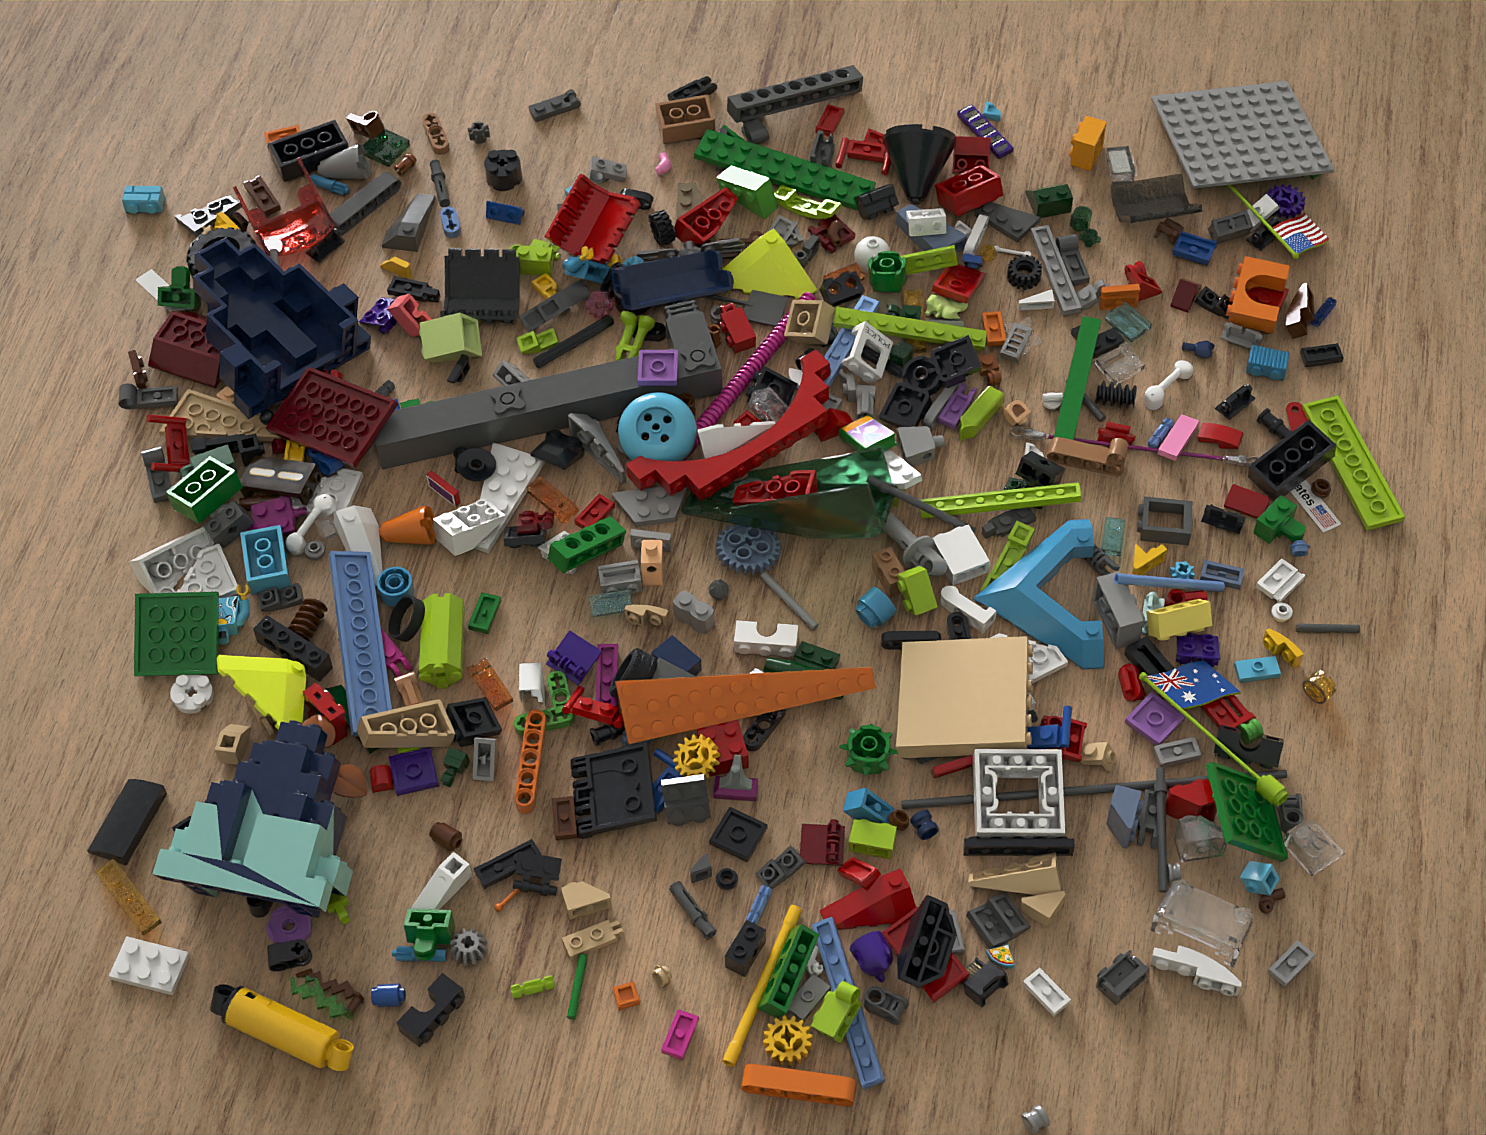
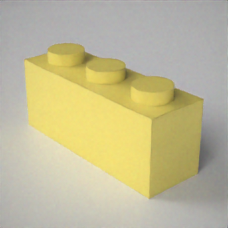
M1195 599L1146 611L1149 636L1156 637L1157 640H1168L1173 635L1185 636L1189 631L1201 632L1205 630V627L1213 626L1210 601Z

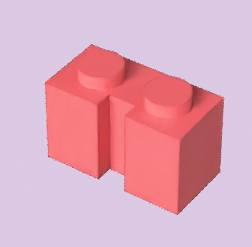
M410 294L397 297L387 310L409 336L414 337L419 335L420 322L432 319L425 311L419 312L417 309L419 304Z

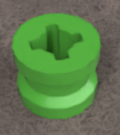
M1256 719L1250 720L1248 724H1240L1238 726V729H1241L1240 738L1247 745L1252 743L1254 739L1260 740L1262 734H1264L1261 724Z

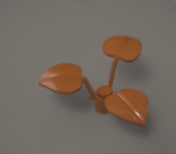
M315 714L303 722L302 725L316 724L321 726L322 730L328 735L324 748H329L335 740L334 727L326 717ZM351 764L340 766L333 793L348 798L366 796L367 787L361 769Z

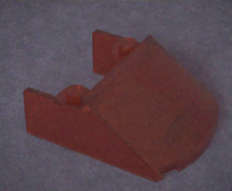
M300 157L297 158V162L307 183L297 193L301 206L268 220L263 210L259 208L248 210L237 187H233L236 198L253 233L268 256H270L271 248H277L278 256L291 255L306 250L322 240L334 227V222Z

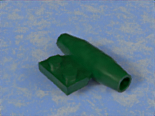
M802 641L794 654V661L768 657L763 672L835 669L840 660V654ZM843 695V696H839V697H835V698H833V699L842 700V698L844 697V695Z

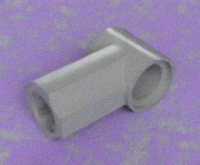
M856 385L857 419L866 415L873 418L876 385Z

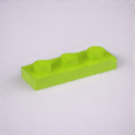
M955 245L900 256L906 260L907 275L959 264Z

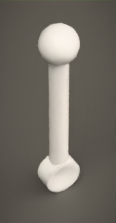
M997 245L993 247V251L995 253L1005 252L1015 255H1023V257L1029 255V258L1031 257L1030 251H1014L1000 248Z

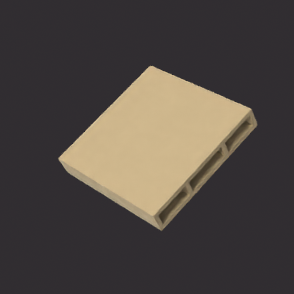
M1028 636L902 642L896 742L899 758L970 756L974 754L975 749H1028V745L1032 744L1031 732H1028V727H1032V716L1028 714V710L1032 709V697L1029 696V692L1033 691L1032 679H1029V674H1033V663L1030 662V657H1033V645H1029Z

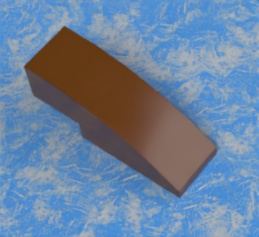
M1307 282L1303 283L1288 309L1286 327L1292 339L1307 335V322L1314 320V295Z

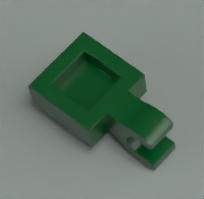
M890 304L888 315L920 320L921 307L902 305V309H900L897 305Z

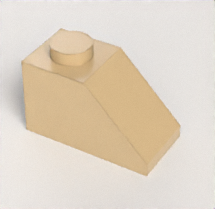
M583 881L578 883L571 882L561 887L569 920L612 908L609 893Z

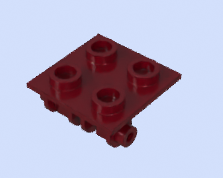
M836 819L830 820L828 825L802 824L800 855L806 861V864L842 866L845 826H841Z

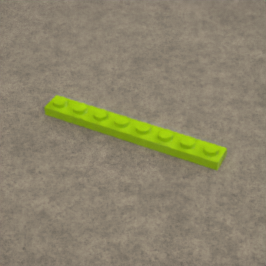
M836 306L833 327L853 330V327L866 321L883 335L945 344L948 341L953 342L969 335L975 350L984 351L987 333L985 330Z
M1079 482L919 499L951 516L1082 502ZM920 509L921 519L935 517Z

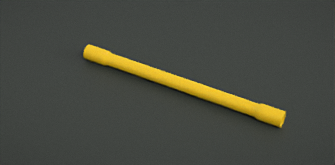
M790 905L783 926L733 1040L730 1042L722 1059V1062L727 1066L734 1067L738 1060L742 1045L758 1011V1005L790 930L796 926L802 909L796 905Z

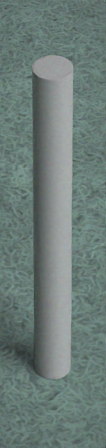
M767 572L761 574L760 578L812 630L818 628L819 624Z

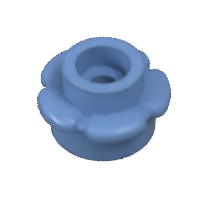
M1304 540L1294 541L1290 545L1292 555H1308L1310 545L1306 544Z

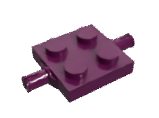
M286 496L251 505L252 520L255 523L246 531L281 525L284 536L296 533V518L307 515V508L304 506L294 509L291 497Z

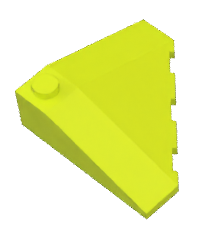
M774 228L756 239L722 269L731 272L734 279L733 289L743 290V294H751L752 290L780 296H794L795 300H799L804 292L811 294L818 292L786 242Z
M218 655V672L223 677L226 675L230 676L235 682L233 687L244 697L247 695L251 696L256 702L254 707L264 717L271 716L277 722L275 727L278 730L281 721L289 723V720L303 723L305 699L303 691L306 687L304 664L282 658Z

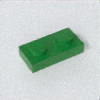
M481 592L469 621L468 629L488 634L501 604V597Z

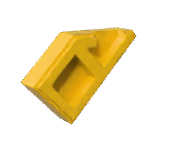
M393 257L388 261L385 260L380 265L382 268L403 278L410 279L412 277L410 263L397 257Z
M547 273L531 282L532 287L545 300L557 293V283Z

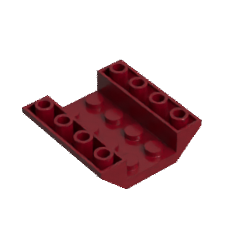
M188 310L172 311L153 338L148 366L216 388L221 381L220 353L206 340V316Z

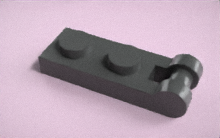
M570 89L565 94L529 105V111L535 122L577 109L580 107L581 102L576 97L574 90Z

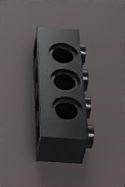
M268 615L253 628L259 644L283 659L304 664L305 673L320 682L333 668L328 653Z

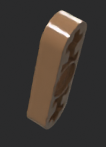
M427 113L422 117V121L431 146L436 154H446L449 151V143L440 120L435 113ZM433 132H440L439 135H431Z

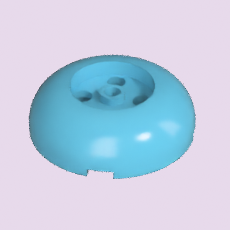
M654 392L636 398L626 407L619 421L618 437L623 451L631 461L639 456L663 461H681L689 455L694 447L697 437V426L692 411L681 399L668 393ZM652 415L651 421H645L644 417ZM664 418H672V421L670 423H665L663 421ZM656 426L660 427L658 430H653ZM648 433L650 435L649 439L643 440L641 438L642 434ZM667 435L669 440L662 442L661 438Z

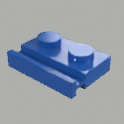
M1181 231L1172 255L1208 266L1217 242Z

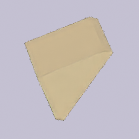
M1065 891L1021 898L1020 912L1048 928L1064 904Z

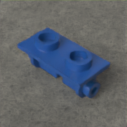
M486 201V218L521 225V216L523 217L525 214V210L522 207Z

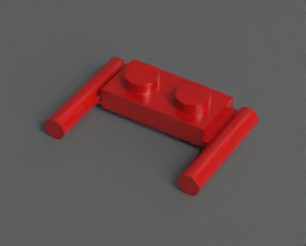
M847 137L842 139L835 163L837 168H842L845 154H848L847 157L883 163L881 174L888 175L891 160L884 144L849 140Z
M148 414L147 422L167 425L165 427L168 464L152 463L151 470L180 472L182 467L190 463L185 426L186 418Z
M583 686L576 688L562 708L565 714L572 713L609 725L613 724L617 729L621 728L624 724L619 707L595 701L588 697H581L585 691Z

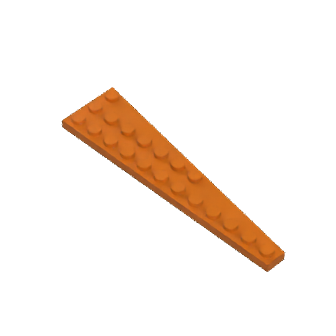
M872 667L615 681L628 744L876 688Z

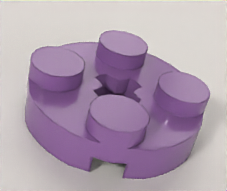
M286 905L274 910L266 925L267 934L272 943H282L296 939L306 941L311 936L312 922L310 916L297 914ZM287 923L295 924L292 930H284Z

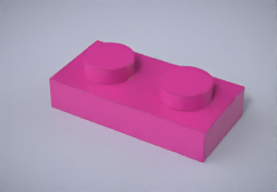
M678 1009L661 1052L683 1060L699 1022V1016Z

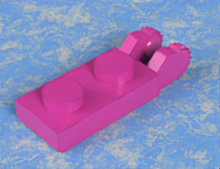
M381 628L386 668L390 669L395 677L401 676V672L396 667V664L400 662L407 671L412 669L411 664Z

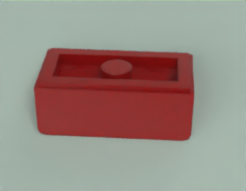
M1232 484L1224 507L1258 519L1267 510L1270 497Z

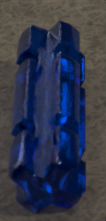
M1332 297L1326 299L1325 303L1314 314V320L1310 321L1311 325L1315 327L1320 326L1322 321L1336 306V299Z

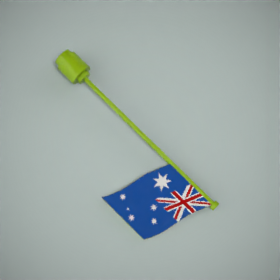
M1206 661L1187 663L1170 671L1147 676L1144 672L1139 675L1138 678L1141 681L1149 684L1258 780L1256 782V791L1270 804H1275L1278 807L1286 801L1289 793L1272 775L1258 776L1185 711V709L1203 706L1225 696L1241 694L1235 686Z

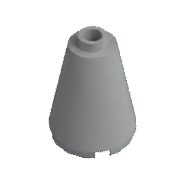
M361 143L355 144L320 161V165H318L319 175L327 179H368L370 177L369 160H366L363 155L367 154Z

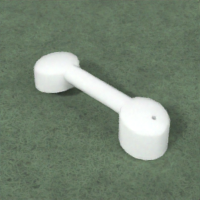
M1183 360L1177 361L1173 372L1158 386H1151L1146 390L1144 396L1145 407L1150 410L1159 409L1163 404L1164 390L1178 377L1181 379L1191 378L1193 374L1192 364Z
M320 494L315 497L313 501L314 509L299 530L286 538L285 546L292 555L298 556L305 551L306 540L304 535L318 515H329L336 510L337 504L330 495Z

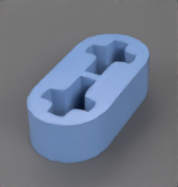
M445 207L440 211L444 233L448 238H456L461 233L457 212L453 207Z

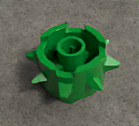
M873 724L860 726L858 730L849 729L848 744L839 746V748L847 751L848 760L845 766L851 767L853 771L864 775L880 774L884 770L887 771L889 769L890 755L898 754L897 750L890 748L892 733H884L880 727L873 726Z

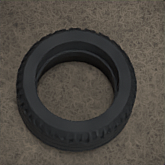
M633 649L616 672L610 685V695L619 700L615 681L652 679L658 665L657 659L642 651V649Z

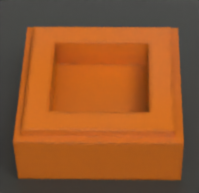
M634 981L612 987L618 1010L640 1005Z

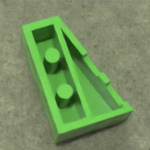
M732 165L716 177L720 190L724 187L729 189L738 197L737 203L765 220L778 208L770 178Z

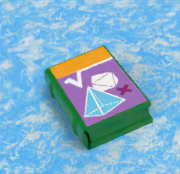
M869 415L839 429L840 439L867 459L897 445L894 438L895 433Z

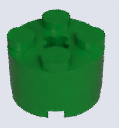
M882 251L875 258L872 256L869 259V282L874 292L898 293L902 291V287L907 281L906 260L904 257H900L899 253L894 251Z

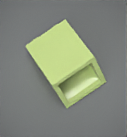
M456 313L420 322L419 335L422 339L421 352L424 360L432 363L459 360L462 354L467 355L469 358L482 357L477 319L462 313Z

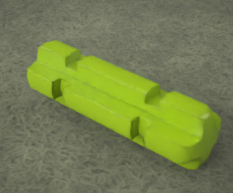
M553 976L543 977V980L538 978L523 982V985H512L511 993L513 998L522 997V994L530 995L542 992L545 988L546 990L555 988Z

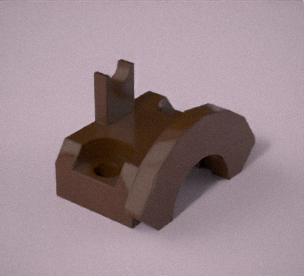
M1167 217L1164 222H1159L1154 238H1157L1162 232L1170 238L1169 242L1174 244L1180 237L1181 231H1184V227Z

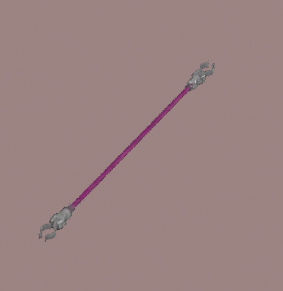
M1019 426L1013 429L1010 428L1011 432L1009 433V436L1012 435L1015 439L1025 437V439L1032 441L1035 439L1045 440L1054 438V435H1049L1043 431H1036L1032 428L1023 430ZM1020 430L1022 431V434L1015 435L1013 434V431ZM1074 438L1075 441L1103 446H1110L1111 442ZM1128 446V449L1158 452V448ZM1181 452L1180 454L1182 456L1221 460L1237 467L1249 466L1250 460L1258 459L1256 456L1247 458L1244 455L1221 457L1190 452Z

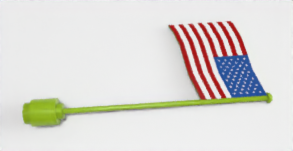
M1232 184L1228 185L1293 255V259H1298L1299 255L1306 250L1322 246L1329 241L1324 232L1305 213L1271 227Z

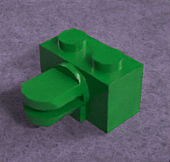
M174 267L171 271V285L158 287L157 306L201 307V297L193 288H190V270L187 267Z
M1280 495L1257 519L1253 533L1269 544L1276 537L1280 538L1282 535L1294 542L1303 539L1306 527L1294 519L1297 505Z
M408 908L404 930L407 943H414L413 949L417 959L428 961L434 957L437 944L450 945L455 931L452 910Z

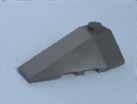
M417 193L386 231L382 248L418 252L435 201V195Z

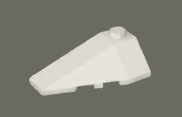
M753 422L749 426H741L740 423H735L733 427H724L723 424L698 429L703 459L721 455L746 445L769 430L776 422Z
M354 505L335 511L333 523L346 551L370 552L376 587L377 578L383 570L379 525L371 508Z
M201 527L129 561V564L137 580L150 593H157L164 586L173 588L177 581L197 561V555L200 550L213 546L214 542L205 528Z

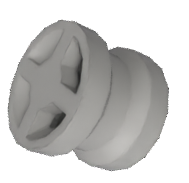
M1039 1105L1034 1106L1031 1112H1025L1021 1115L1024 1125L1033 1135L1037 1134L1040 1128L1050 1125L1046 1112Z

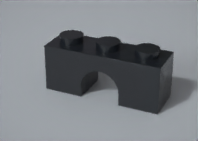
M1219 725L1216 739L1245 764L1256 762L1260 763V766L1263 768H1278L1284 744L1282 738L1262 734L1260 743L1256 747L1246 748L1239 740L1241 729ZM1215 743L1214 753H1217V756L1220 758L1230 759V756Z
M444 973L427 989L430 999L436 1003L435 1006L427 1012L418 1011L411 1006L397 1021L399 1032L418 1047L424 1042L427 1043L433 1037L434 1031L447 1022L450 1013L454 1009H458L464 1002L463 988Z

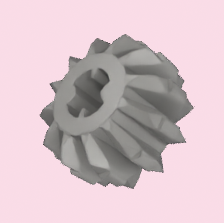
M473 927L469 932H466L463 928L462 934L455 933V940L450 942L452 947L450 952L452 956H455V961L457 963L463 961L465 966L469 962H472L475 966L477 959L483 961V954L488 952L486 946L488 944L487 938L483 937V933L481 931L475 933Z

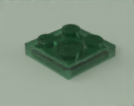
M384 129L375 139L369 138L363 147L367 154L363 155L390 167L409 147L410 141Z

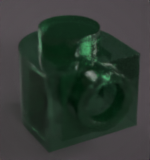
M1086 206L1075 208L1070 219V226L1075 231H1088L1092 218L1091 209Z

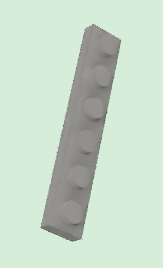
M1049 225L1031 228L1030 234L1062 315L1080 313L1082 307Z

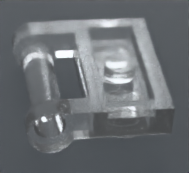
M1123 342L1118 348L1102 357L1094 358L1095 366L1110 382H1113L1114 386L1145 369V363L1131 350L1127 342ZM1121 354L1125 355V357L1109 366L1105 364Z

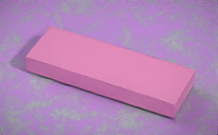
M1181 414L1159 447L1158 455L1176 461L1198 428L1199 420Z

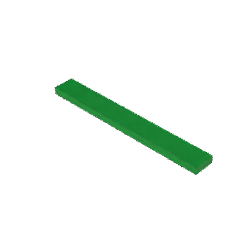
M1082 316L1054 437L1074 440L1101 319Z

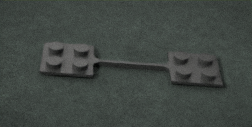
M752 290L750 298L746 302L713 294L701 296L742 305L745 307L744 313L748 321L774 327L782 319L788 297ZM686 299V300H682V301H683V302H688V301H691V299Z

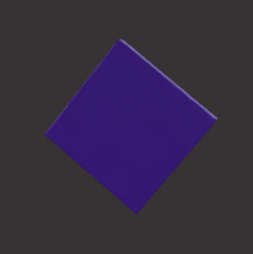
M431 747L389 756L397 796L439 787Z

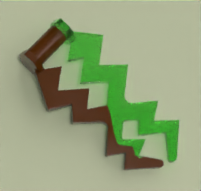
M312 968L296 973L297 978L306 977V984L297 987L294 977L290 978L292 995L302 992L303 1000L316 995L317 1009L329 1006L330 1018L345 1015L352 1020L354 1012L360 1003L363 1004L364 997L359 992L354 991L348 981L338 985L337 979L322 983L321 972L318 971L313 974ZM315 981V986L309 988L308 983ZM331 988L332 995L334 996L325 999L324 991ZM345 991V999L347 1000L352 997L353 999L348 1007L345 1008L343 1002L337 1005V996L335 994Z

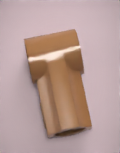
M414 671L394 678L399 695H402L405 706L424 703Z

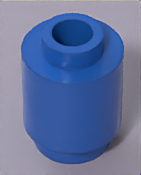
M400 983L378 984L377 987H372L371 990L372 1004L378 1005V1007L401 1006L402 1001L406 999L405 988H402Z

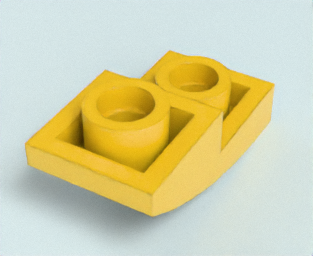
M1269 628L1265 630L1262 640L1264 647L1268 651L1270 650L1274 656L1282 653L1283 659L1289 662L1293 668L1299 666L1304 653L1282 634Z

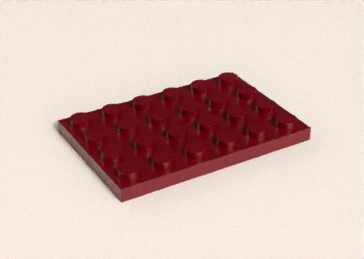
M308 366L267 425L266 430L269 433L356 468L398 406V403L394 399Z

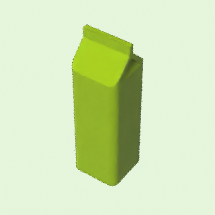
M988 386L960 417L959 441L973 438L979 433L1003 405L1004 394Z

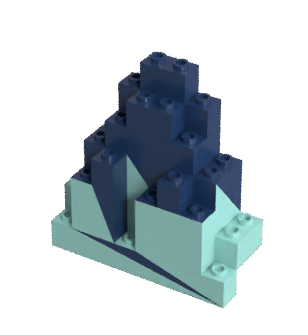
M289 720V723L281 721L275 741H262V744L254 742L248 761H239L233 780L220 781V783L211 782L205 802L196 801L189 827H185L184 830H175L171 847L168 850L160 848L153 875L161 880L181 883L196 894L217 898L218 891L257 898L285 904L297 914L319 918L320 911L326 912L331 894L347 896L353 870L347 866L346 862L341 861L340 857L336 856L347 816L341 812V808L336 807L335 803L330 801L341 763L335 758L334 754L323 752L328 735L322 730V727L316 724L304 726L302 723L294 720Z

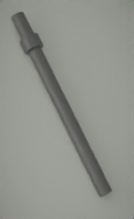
M868 475L865 482L879 488L878 491L884 494L889 493L955 527L969 525L891 486V483L885 480L881 481L871 475ZM969 525L970 528H971V530H972L973 533H974L975 530H976V528L973 527V526H971V525Z
M1158 767L1156 768V783L1154 784V793L1157 795L1159 892L1165 893L1168 892L1165 802L1167 784L1165 783V768Z

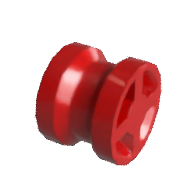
M1141 261L1135 262L1134 265H1126L1124 268L1128 281L1130 272L1133 269L1147 275L1146 268Z

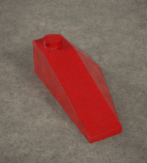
M724 187L677 218L674 226L675 236L683 243L687 241H693L694 244L705 243L716 235L738 201V197Z
M816 470L791 471L790 475L783 477L776 475L768 481L762 482L758 480L739 485L736 488L732 502L734 505L754 509L760 503L765 502L771 506L772 512L795 517H814L818 502ZM759 508V510L769 511V509Z
M900 868L878 877L866 888L860 887L821 909L820 914L823 920L833 917L837 930L855 929L857 926L868 925L870 927H878L880 924L893 925L916 908L910 885Z

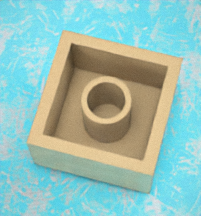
M792 300L784 336L795 343L827 345L836 308L823 300Z

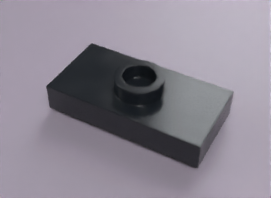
M1338 343L1301 348L1300 350L1305 367L1340 363L1344 359Z

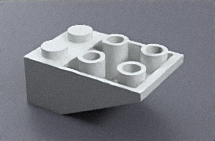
M481 499L473 504L462 506L457 510L433 518L435 537L453 555L457 556L474 549L506 517L488 500Z

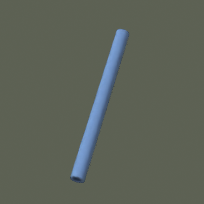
M1118 573L1114 575L1115 584L1223 592L1225 589L1224 582Z

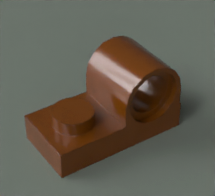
M376 111L368 112L362 117L354 114L346 117L353 132L372 140L385 129Z

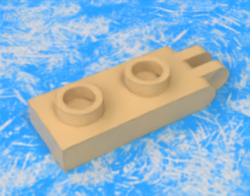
M609 920L565 936L562 938V942L570 960L578 958L579 954H588L617 942V937L622 936L625 932L623 928H620V921L610 923Z

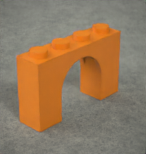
M1245 256L1244 262L1239 263L1237 274H1240V277L1235 278L1233 288L1237 289L1236 291L1232 290L1230 302H1233V304L1228 305L1226 316H1229L1228 323L1233 322V324L1244 328L1273 334L1280 307L1255 302L1249 298L1246 292L1256 287L1284 292L1290 265Z

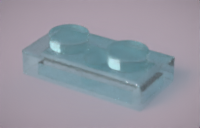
M1105 517L1101 550L1106 555L1121 556L1125 519Z
M630 589L589 596L592 617L623 613L626 606L632 605Z

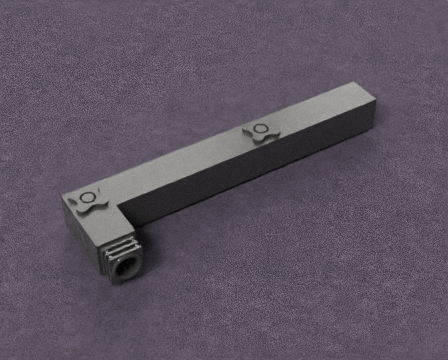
M695 300L664 307L669 347L667 350H678L677 386H638L639 356L394 410L375 439L382 470L453 454L458 447L466 449L480 448L492 445L493 442L498 444L547 433L553 429L569 428L568 415L570 413L587 414L597 421L621 416L633 400L648 393L663 392L676 397L683 393H689L695 399L719 394L723 390L722 368L703 311L698 310Z

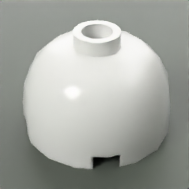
M871 236L862 239L855 248V265L861 271L868 273L869 259L872 256L873 258L878 256L879 252L890 251V247L880 237Z

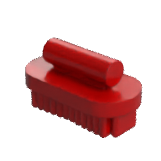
M1107 421L1105 428H1098L1097 433L1099 436L1097 441L1111 442L1114 438H1121L1126 440L1128 445H1132L1136 436L1130 434L1131 426Z
M1127 663L1119 669L1118 677L1124 698L1127 701L1135 702L1143 700L1146 694L1142 681L1138 678L1140 675L1139 669L1131 663Z

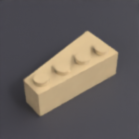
M440 699L362 716L357 728L364 748L450 747L455 736V731Z

